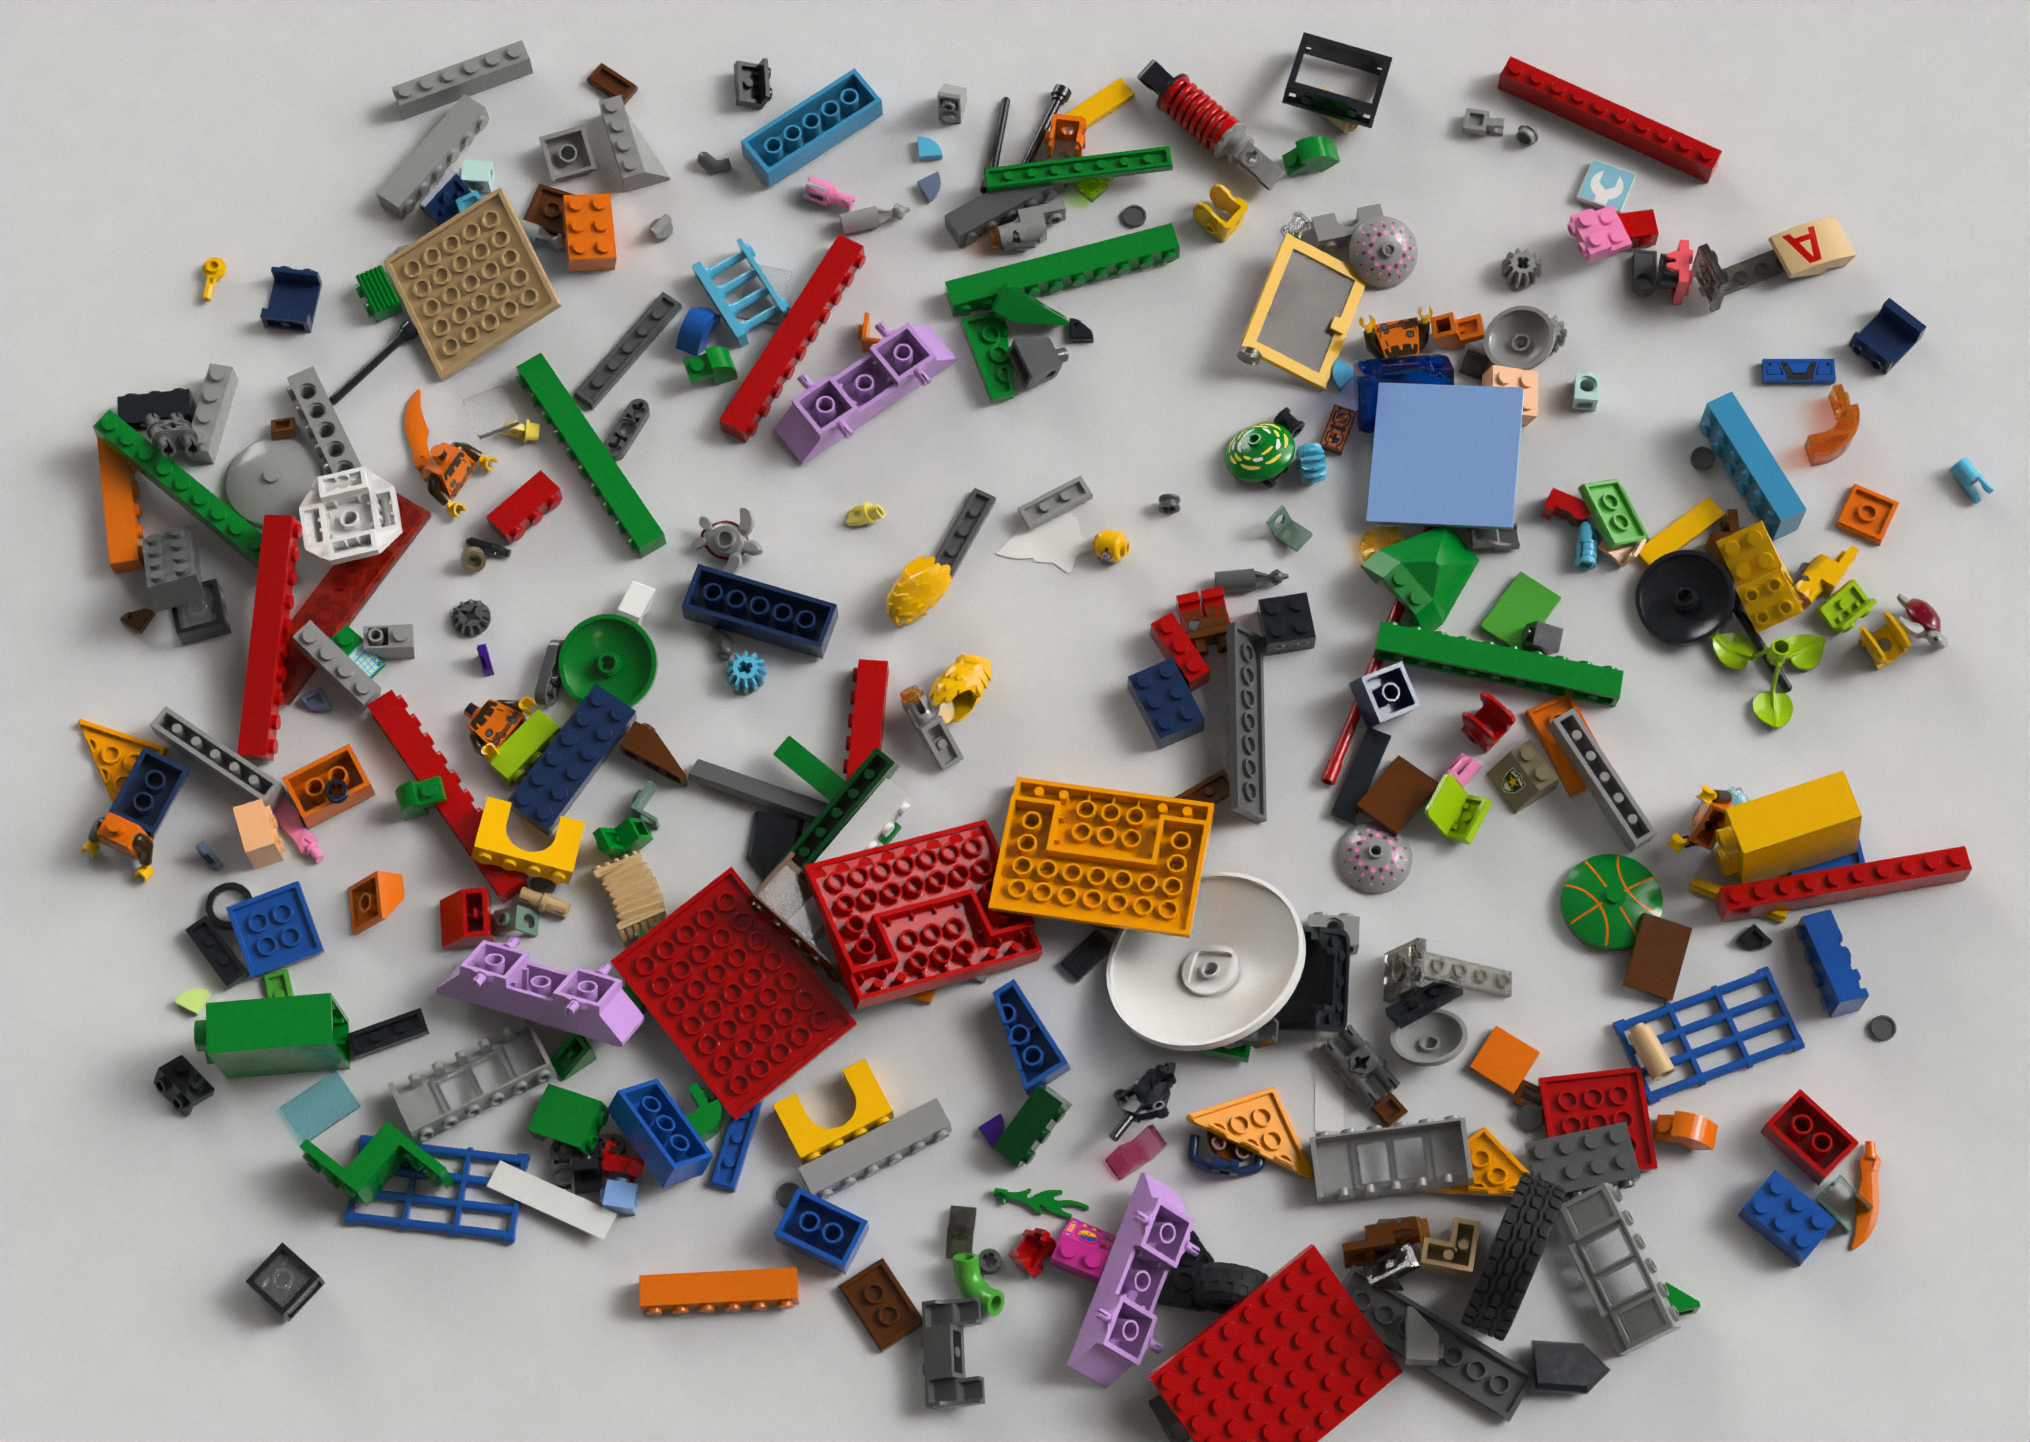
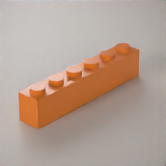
M97 438L110 566L115 574L144 569V554L141 538H145L143 525L139 524L142 508L140 502H137L136 495H140L138 481H135L134 477L138 470Z
M797 1267L639 1275L640 1308L642 1312H646L650 1316L661 1315L662 1311H673V1314H686L688 1310L697 1309L701 1313H711L717 1308H725V1311L729 1312L740 1311L741 1307H751L752 1310H765L767 1306L776 1305L780 1309L793 1308V1305L799 1304V1273Z

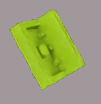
M1852 579L1815 610L1832 633H1846L1855 626L1854 622L1857 619L1863 618L1872 612L1873 609L1871 607L1877 601L1875 598L1868 599L1856 580Z

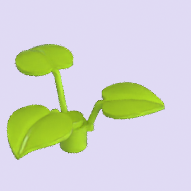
M1739 633L1717 634L1713 637L1712 647L1717 659L1724 666L1734 670H1742L1747 666L1748 660L1754 661L1767 654L1769 663L1776 666L1770 694L1762 692L1756 695L1752 703V709L1760 721L1772 728L1779 729L1789 722L1793 713V703L1790 697L1785 693L1775 694V687L1782 664L1790 659L1792 665L1798 669L1810 670L1815 668L1822 658L1826 638L1810 634L1792 635L1785 639L1777 638L1770 647L1765 646L1762 651L1753 655L1754 644L1751 639Z

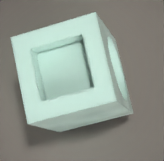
M463 160V167L459 168L458 176L466 186L473 191L477 190L479 193H492L494 180L492 162Z
M1576 372L1573 382L1571 409L1596 410L1599 399L1600 375L1593 374L1592 372ZM1581 388H1588L1590 392H1585Z

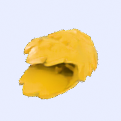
M922 555L904 567L886 598L887 615L896 627L920 620L919 618L927 615L926 611L934 607L944 596L952 580L951 575H949L950 565L940 566L939 563L934 564L936 559L934 556L926 558Z
M961 654L932 683L929 698L933 699L934 707L940 705L938 715L943 718L946 725L965 719L975 708L976 704L980 702L983 690L988 688V681H991L992 677L990 660L974 654Z

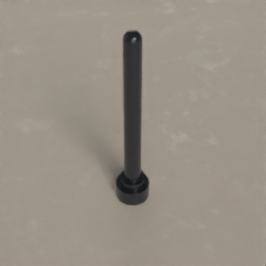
M1061 84L1055 85L1051 93L1052 103L1021 164L1033 162L1045 138L1046 130H1049L1051 126L1052 116L1057 114L1061 105L1068 102L1072 94L1068 87Z
M1003 97L1001 100L989 168L998 167L1010 107V99L1008 97ZM985 177L980 185V192L982 194L987 192Z
M408 320L399 326L398 335L329 397L331 404L336 405L404 341L414 340L419 335L416 327Z
M1735 589L1733 613L1758 652H1760L1766 644L1759 633H1756L1750 619L1740 604L1742 602ZM1764 654L1761 657L1774 676L1776 666L1770 664L1767 654ZM1780 668L1777 682L1784 692H1790L1792 685Z

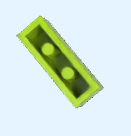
M538 708L497 749L500 755L494 754L490 757L492 762L488 763L487 761L489 769L509 787H512L515 783H520L525 778L527 771L535 765L561 730L560 726Z

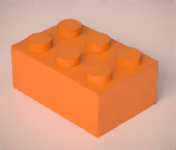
M611 194L563 195L562 214L568 272L615 270L617 256Z
M350 744L282 777L308 829L376 795ZM332 779H341L349 790L347 800L341 804L331 803L325 794L324 788ZM336 787L332 789L333 794L340 795L342 793Z

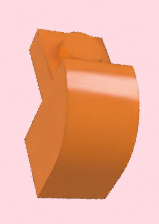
M1450 312L1430 318L1434 341L1442 349H1464L1465 344L1484 339L1485 329L1481 314L1457 319L1454 313Z
M1675 1111L1674 1115L1657 1116L1653 1139L1658 1143H1682L1690 1150H1714L1718 1125L1694 1113Z

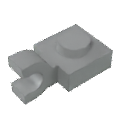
M1467 108L1462 132L1485 136L1486 130H1489L1494 135L1503 136L1505 118H1490V111Z

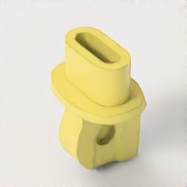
M527 419L525 424L508 422L503 427L502 435L521 438L523 443H527V440L538 442L540 423L529 422L530 419Z
M865 502L863 505H856L850 509L846 524L849 527L864 524L870 525L875 523L876 519L884 518L885 513L878 504L872 505L869 502Z

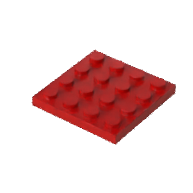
M1641 1067L1542 1077L1538 1079L1547 1138L1626 1122L1639 1172L1656 1170L1658 1168Z

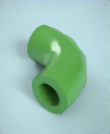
M974 1253L954 1255L953 1269L955 1281L963 1297L980 1298L981 1311L991 1316L998 1315L1004 1306V1294L1000 1290L989 1287L980 1273L979 1256Z

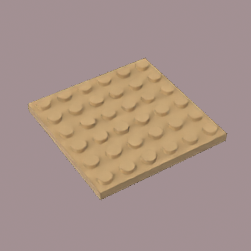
M501 187L383 261L439 377L443 380L562 307L505 191Z

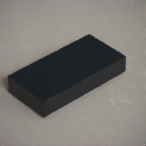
M1095 929L1061 962V966L1075 980L1080 982L1110 953L1113 944Z

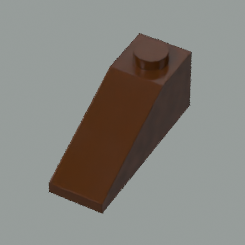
M634 721L619 744L621 753L686 787L688 784L686 774L657 732H655V728L645 722L640 724Z

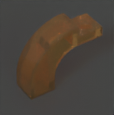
M1842 384L1834 385L1828 396L1836 425L1829 431L1808 435L1804 445L1811 467L1832 462L1840 457L1850 446L1859 426V405H1850L1849 394L1844 391Z

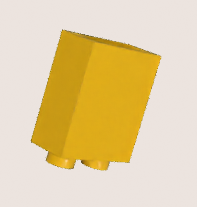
M1844 770L1726 808L1725 827L1715 830L1719 847L1714 849L1723 876L1735 874L1739 884L1778 878L1795 870L1806 869L1857 852L1862 814Z

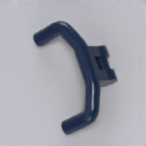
M1190 1135L1188 1159L1190 1163L1205 1172L1244 1177L1257 1174L1264 1167L1265 1158L1255 1154L1254 1164L1239 1167V1160L1225 1161L1221 1160L1220 1157H1213V1163H1210L1198 1156L1200 1136Z

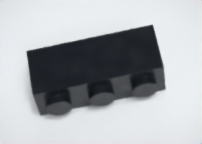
M175 388L172 391H151L146 394L129 393L125 396L117 397L118 417L136 431L147 430L144 419L150 413L152 416L154 413L157 414L160 420H168L172 413H176V415L181 413L184 420L189 421L192 425L195 406L190 389Z

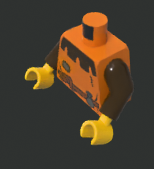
M1430 306L1429 312L1426 315H1422V307H1418L1417 313L1421 318L1419 321L1418 317L1376 324L1375 318L1369 315L1370 322L1365 325L1364 319L1360 318L1359 325L1365 329L1363 335L1366 349L1377 360L1382 361L1384 366L1395 365L1398 376L1411 374L1409 363L1417 361L1419 354L1424 352L1429 340V319L1433 316V310Z
M443 442L431 448V458L425 465L424 470L428 480V492L442 506H447L448 516L455 518L460 517L456 513V508L459 511H465L466 507L462 503H453L452 501L478 466L476 462H480L482 469L494 471L488 467V461L498 463V460L492 456H482L481 451L464 442H453L451 445Z
M525 696L521 700L494 701L489 699L482 708L472 702L469 703L464 710V715L472 719L468 727L471 732L469 738L474 751L485 757L488 763H491L490 757L494 754L500 755L497 749L526 721L523 713L530 716L532 711L529 708L533 705L536 706L537 703L529 696Z
M1702 785L1701 789L1703 791L1696 795L1701 800V803L1693 814L1690 834L1681 837L1678 833H1674L1671 836L1672 840L1667 842V845L1676 853L1680 852L1684 847L1689 848L1699 845L1712 851L1717 843L1715 830L1725 827L1726 808L1733 806V797L1730 792L1726 790H1712L1706 785Z
M111 812L106 817L97 818L93 822L88 835L89 840L83 845L80 853L83 855L88 850L91 853L90 859H92L100 849V842L109 848L138 860L141 867L134 872V878L138 880L142 876L143 882L146 883L154 875V870L150 866L152 864L154 840L139 825Z

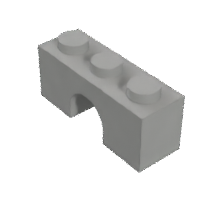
M1380 203L1357 208L1356 224L1350 227L1339 224L1335 213L1312 217L1310 230L1315 247L1326 253L1333 252L1339 248H1349L1353 233L1363 222L1374 217L1384 216Z

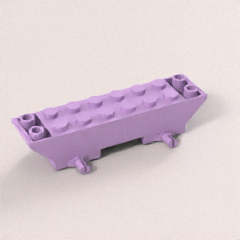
M881 321L875 326V329L882 335L881 340L869 348L870 353L834 377L830 374L823 380L814 383L811 382L805 373L797 378L805 389L802 394L792 400V406L774 430L802 465L843 437L849 439V436L851 437L854 434L853 431L920 385L927 386V384H930L932 377L957 361V358L929 325L911 326L909 323H906L899 329L890 331L884 322Z
M511 936L504 944L483 940L437 987V993L450 998L460 999L474 1005H480L498 1012L514 1015L518 1018L558 1028L565 1032L609 1043L612 1046L623 1047L644 1021V1015L622 989V980L607 975L612 969L610 964L607 963L606 965V963H603L596 971L575 967L570 973L529 962V953L515 948L519 944V939L516 936L515 938Z
M1145 1172L1140 1174L1067 1363L1068 1367L1106 1388L1131 1366H1140L1144 1353L1148 1349L1156 1354L1162 1352L1160 1348H1163V1344L1153 1339V1330L1158 1319L1153 1314L1169 1269L1177 1268L1184 1252H1187L1192 1257H1196L1199 1254L1196 1251H1200L1198 1246L1189 1241L1190 1232L1195 1220L1186 1215L1181 1195Z

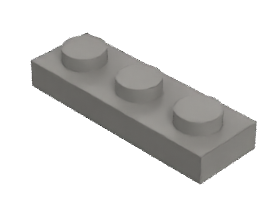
M1080 475L1018 507V513L1029 531L1093 499V494Z

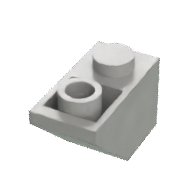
M944 84L937 95L939 120L947 123L955 122L961 124L967 103V88Z
M413 624L363 626L364 651L388 659L415 658Z

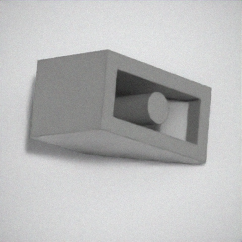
M1408 1306L1405 1312L1404 1365L1437 1366L1439 1358L1443 1359L1444 1343L1439 1342L1438 1332L1414 1307Z

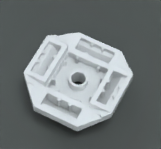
M365 466L317 477L312 485V489L305 496L299 507L306 553L330 565L378 555L403 532L394 486Z

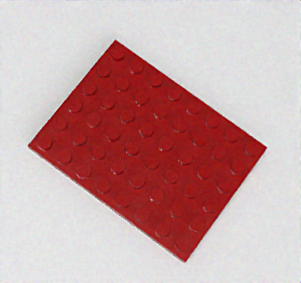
M730 867L610 962L731 1116L737 1121L858 1024L800 951L791 945L788 937L782 931L778 932L772 928L769 921L763 915L753 911L747 902L752 895L751 890L735 870Z
M1310 1244L1255 1288L1248 1296L1240 1300L1149 1373L1147 1377L1193 1442H1318L1403 1371L1315 1245Z

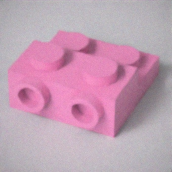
M1613 205L1597 211L1590 208L1570 216L1569 223L1567 224L1571 237H1575L1579 254L1585 257L1587 263L1632 247V242Z

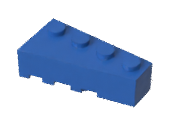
M1831 909L1802 916L1796 926V934L1800 941L1803 940L1805 946L1804 956L1806 962L1811 964L1814 971L1812 973L1814 985L1816 988H1820L1823 1010L1828 1011L1830 1018L1859 1011L1869 997L1866 988H1860L1859 980H1861L1858 969L1852 970L1849 949L1846 946H1841L1843 936Z
M1013 979L992 993L1024 1091L1029 1097L1038 1085H1048L1071 1070L1017 982Z

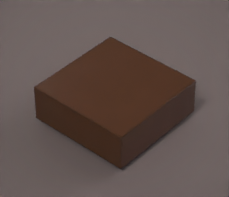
M295 417L271 420L272 441L296 437Z
M1391 1092L1371 1108V1111L1385 1127H1391L1392 1124L1408 1113V1110Z

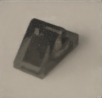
M951 1205L949 1226L947 1227L946 1259H953V1256L959 1253H973L977 1208Z
M1408 1243L1362 1267L1372 1288L1404 1291L1399 1278L1421 1266L1413 1248Z

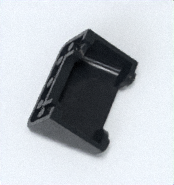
M1320 926L1303 927L1306 941L1304 968L1291 997L1274 1016L1279 1021L1278 1031L1343 1032L1347 1025L1349 935L1346 931Z

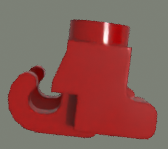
M606 1139L600 1165L604 1169L603 1177L608 1178L609 1171H618L630 1174L629 1180L634 1183L635 1177L642 1176L643 1160L640 1156L639 1158H632L609 1152L610 1148H615L616 1142Z
M1035 1228L1034 1231L1025 1229L1023 1232L1024 1238L1016 1250H1011L1008 1256L1013 1260L1012 1262L1016 1264L1018 1269L1032 1278H1036L1043 1270L1042 1262L1046 1256L1053 1255L1057 1244L1050 1237L1051 1234L1044 1229Z

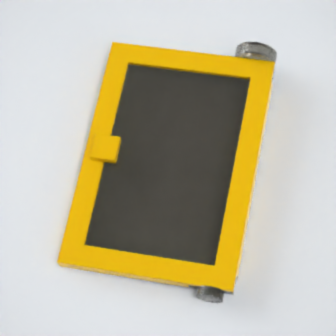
M1286 233L1278 247L1242 337L1237 357L1249 365H1258L1262 359L1323 391L1329 381L1334 363L1343 345L1366 282L1357 276L1352 266L1303 241L1304 237L1300 233Z

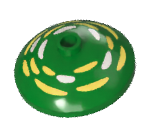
M1269 422L1253 424L1239 431L1229 441L1224 452L1225 465L1230 474L1245 482L1265 481L1280 474L1290 464L1295 453V442L1291 433L1279 424Z

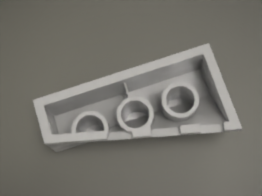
M621 95L600 100L599 106L625 192L669 181V175L626 112Z

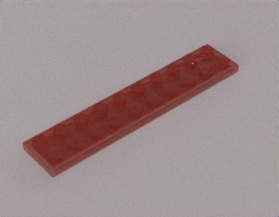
M396 492L403 532L378 555L333 565L291 620L292 628L287 636L289 654L288 657H285L286 679L282 682L281 690L284 695V704L290 706L317 670L293 646L292 637L310 620L330 639L345 625L350 626L432 517L429 511Z

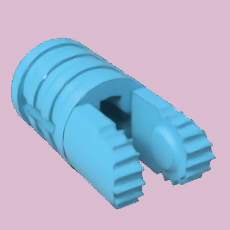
M1967 457L1959 460L1949 470L1976 504L1981 499L1978 493L1971 488L1972 485L1979 481L1985 492L1990 494L1994 491L1984 477L1973 467L1972 463L1969 462Z
M1584 521L1578 529L1574 566L1583 570H1591L1596 568L1599 532L1597 529L1592 528L1590 523Z

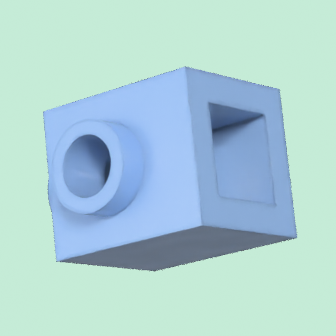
M616 1177L614 1180L607 1179L606 1187H601L599 1202H602L603 1207L612 1212L636 1216L640 1188L638 1184L630 1183V1180L626 1178Z

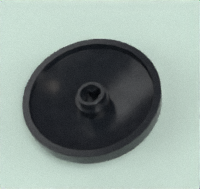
M1697 550L1673 551L1659 557L1642 574L1636 589V609L1645 628L1658 640L1673 646H1694L1712 639L1727 625L1735 606V588L1726 568L1711 555Z

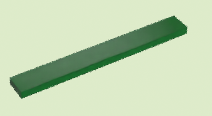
M1170 146L984 168L986 191L991 193L1173 170Z

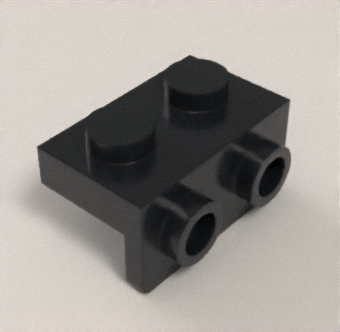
M763 58L759 64L738 60L735 62L736 105L762 109L771 100L772 88L769 84L771 68L768 67V59Z
M183 1055L159 1067L153 1082L156 1089L163 1093L172 1103L173 1107L185 1117L191 1114L195 1105L213 1096L215 1091L210 1083Z

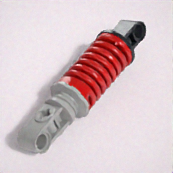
M1152 59L1137 75V78L1148 89L1154 91L1159 96L1156 108L1170 116L1172 120L1177 121V124L1183 127L1185 131L1190 132V135L1196 138L1198 142L1203 143V146L1210 149V152L1216 159H1222L1226 156L1232 165L1240 164L1269 191L1286 173L1275 161L1269 159L1253 145L1254 139L1244 134L1246 125L1243 122L1241 123L1234 116H1230L1227 110H1224L1221 105H1217L1215 100H1211V97L1205 94L1202 89H1197V85L1190 83V79L1185 73L1172 77L1158 62ZM1251 158L1254 159V160L1257 159L1256 162H1253V161H1250V162H1249V160H1250Z

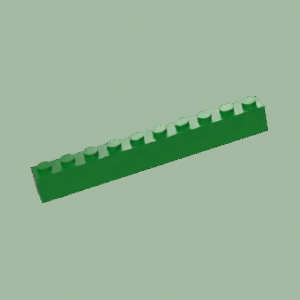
M1169 223L945 281V293L953 317L967 316L974 311L992 309L991 305L1005 282L1036 298L1040 294L1047 292L1055 293L1063 288L1082 286L1086 282L1102 281L1109 276L1125 275L1132 270L1148 269L1155 264L1171 263L1179 258L1180 246L1173 225Z
M542 353L516 366L519 374L516 379L522 389H528L530 401L534 407H540L542 410L540 414L547 425L551 424L555 430L552 432L559 443L563 442L567 447L565 452L571 461L576 460L579 465L577 467L578 472L583 479L588 478L591 483L589 487L596 498L601 497L603 503H601L608 516L613 515L615 518L614 524L619 533L626 534L628 537L626 542L633 553L637 551L640 557L643 558L667 544L663 531Z
M110 409L93 425L97 438L258 569L262 533L169 457H163L160 450L156 449L153 444Z
M1392 621L1380 622L1372 657L1395 663L1402 661L1405 665L1558 696L1568 694L1574 699L1615 707L1620 699L1624 671L1617 670L1614 666L1607 665L1602 667L1593 665L1589 661H1572L1565 656H1547L1540 651L1528 652L1520 650L1515 646H1498L1491 641H1473L1466 636L1454 637L1442 631L1429 632L1417 626H1399L1398 623Z

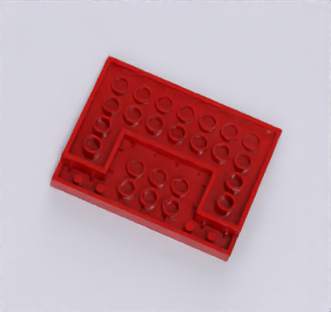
M987 820L804 865L803 871L855 1010L1039 960L1043 949L1033 930L1036 925L1033 917L988 909L1000 848Z

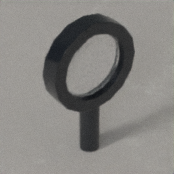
M235 882L223 883L216 886L209 893L205 910L208 918L216 927L223 930H234L226 907L253 897L250 891L241 884Z

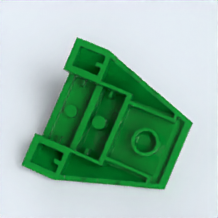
M1437 527L1378 550L1360 567L1375 584L1382 581L1413 616L1408 621L1412 626L1420 627L1424 631L1434 632L1446 620L1477 566L1479 559L1451 527Z

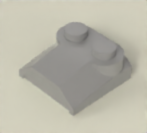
M584 125L539 137L552 182L567 181L597 170Z

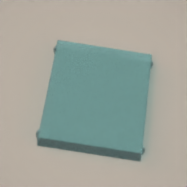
M335 1070L288 1103L282 1105L280 1109L302 1141L305 1139L311 1141L355 1110H358L361 1105Z

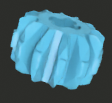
M1305 443L1298 446L1295 455L1301 481L1303 483H1318L1325 480L1327 464L1322 446L1319 443Z
M745 650L744 656L740 657L739 654L735 653V661L728 660L727 665L729 668L725 669V675L728 677V684L734 685V690L739 691L743 688L744 693L747 694L749 688L752 687L753 690L757 691V684L764 685V676L767 675V669L764 668L765 662L763 659L758 660L756 653L749 657L748 652Z

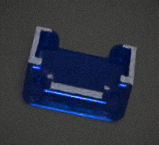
M1434 354L1355 361L1353 363V378L1358 430L1364 433H1374L1379 383L1454 385V368L1449 358L1445 355Z

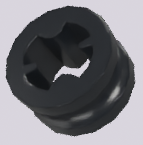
M341 779L330 780L324 788L328 800L334 804L345 802L349 796L347 785ZM336 787L342 793L340 795L333 794L332 789Z

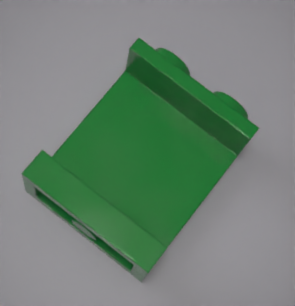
M548 1083L527 1130L535 1139L545 1141L546 1138L578 1148L583 1155H589L598 1143V1135L602 1126H605L608 1121V1108L602 1101Z

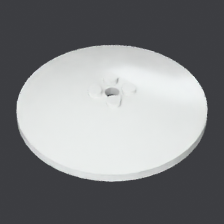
M1232 872L1202 874L1190 938L1120 929L1111 947L1107 962L1106 978L1110 999L1118 1015L1131 1031L1140 1038L1159 1047L1179 1051H1201L1236 1042L1270 1021L1294 992L1300 980L1306 957V941L1302 923L1289 900L1279 890L1261 879ZM1211 968H1217L1214 974L1206 975V972Z

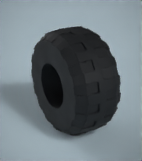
M1208 1262L1196 1271L1192 1294L1196 1304L1201 1308L1223 1315L1269 1277L1260 1270L1234 1263Z

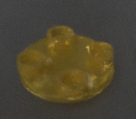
M1383 526L1368 530L1364 533L1360 544L1361 557L1365 562L1378 550L1406 540L1398 527Z

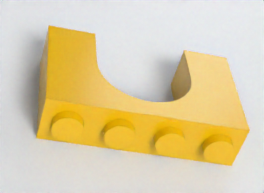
M487 796L471 859L481 864H491L508 871L514 870L526 873L531 877H541L557 884L564 883L569 885L585 822L561 816L554 842L548 848L538 852L524 851L516 847L509 840L506 833V824L512 803Z
M865 1058L842 1070L843 1078L856 1101L855 1112L844 1125L837 1128H823L816 1125L806 1114L796 1093L773 1104L774 1112L802 1165L821 1157L822 1154L830 1150L832 1151L852 1139L868 1133V1131L876 1127L878 1128L890 1122L894 1118L893 1110Z

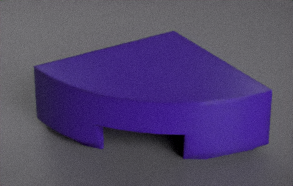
M486 643L477 645L484 675L486 677L494 675Z
M1001 1114L979 1126L980 1132L992 1150H994L993 1146L1004 1133V1120Z

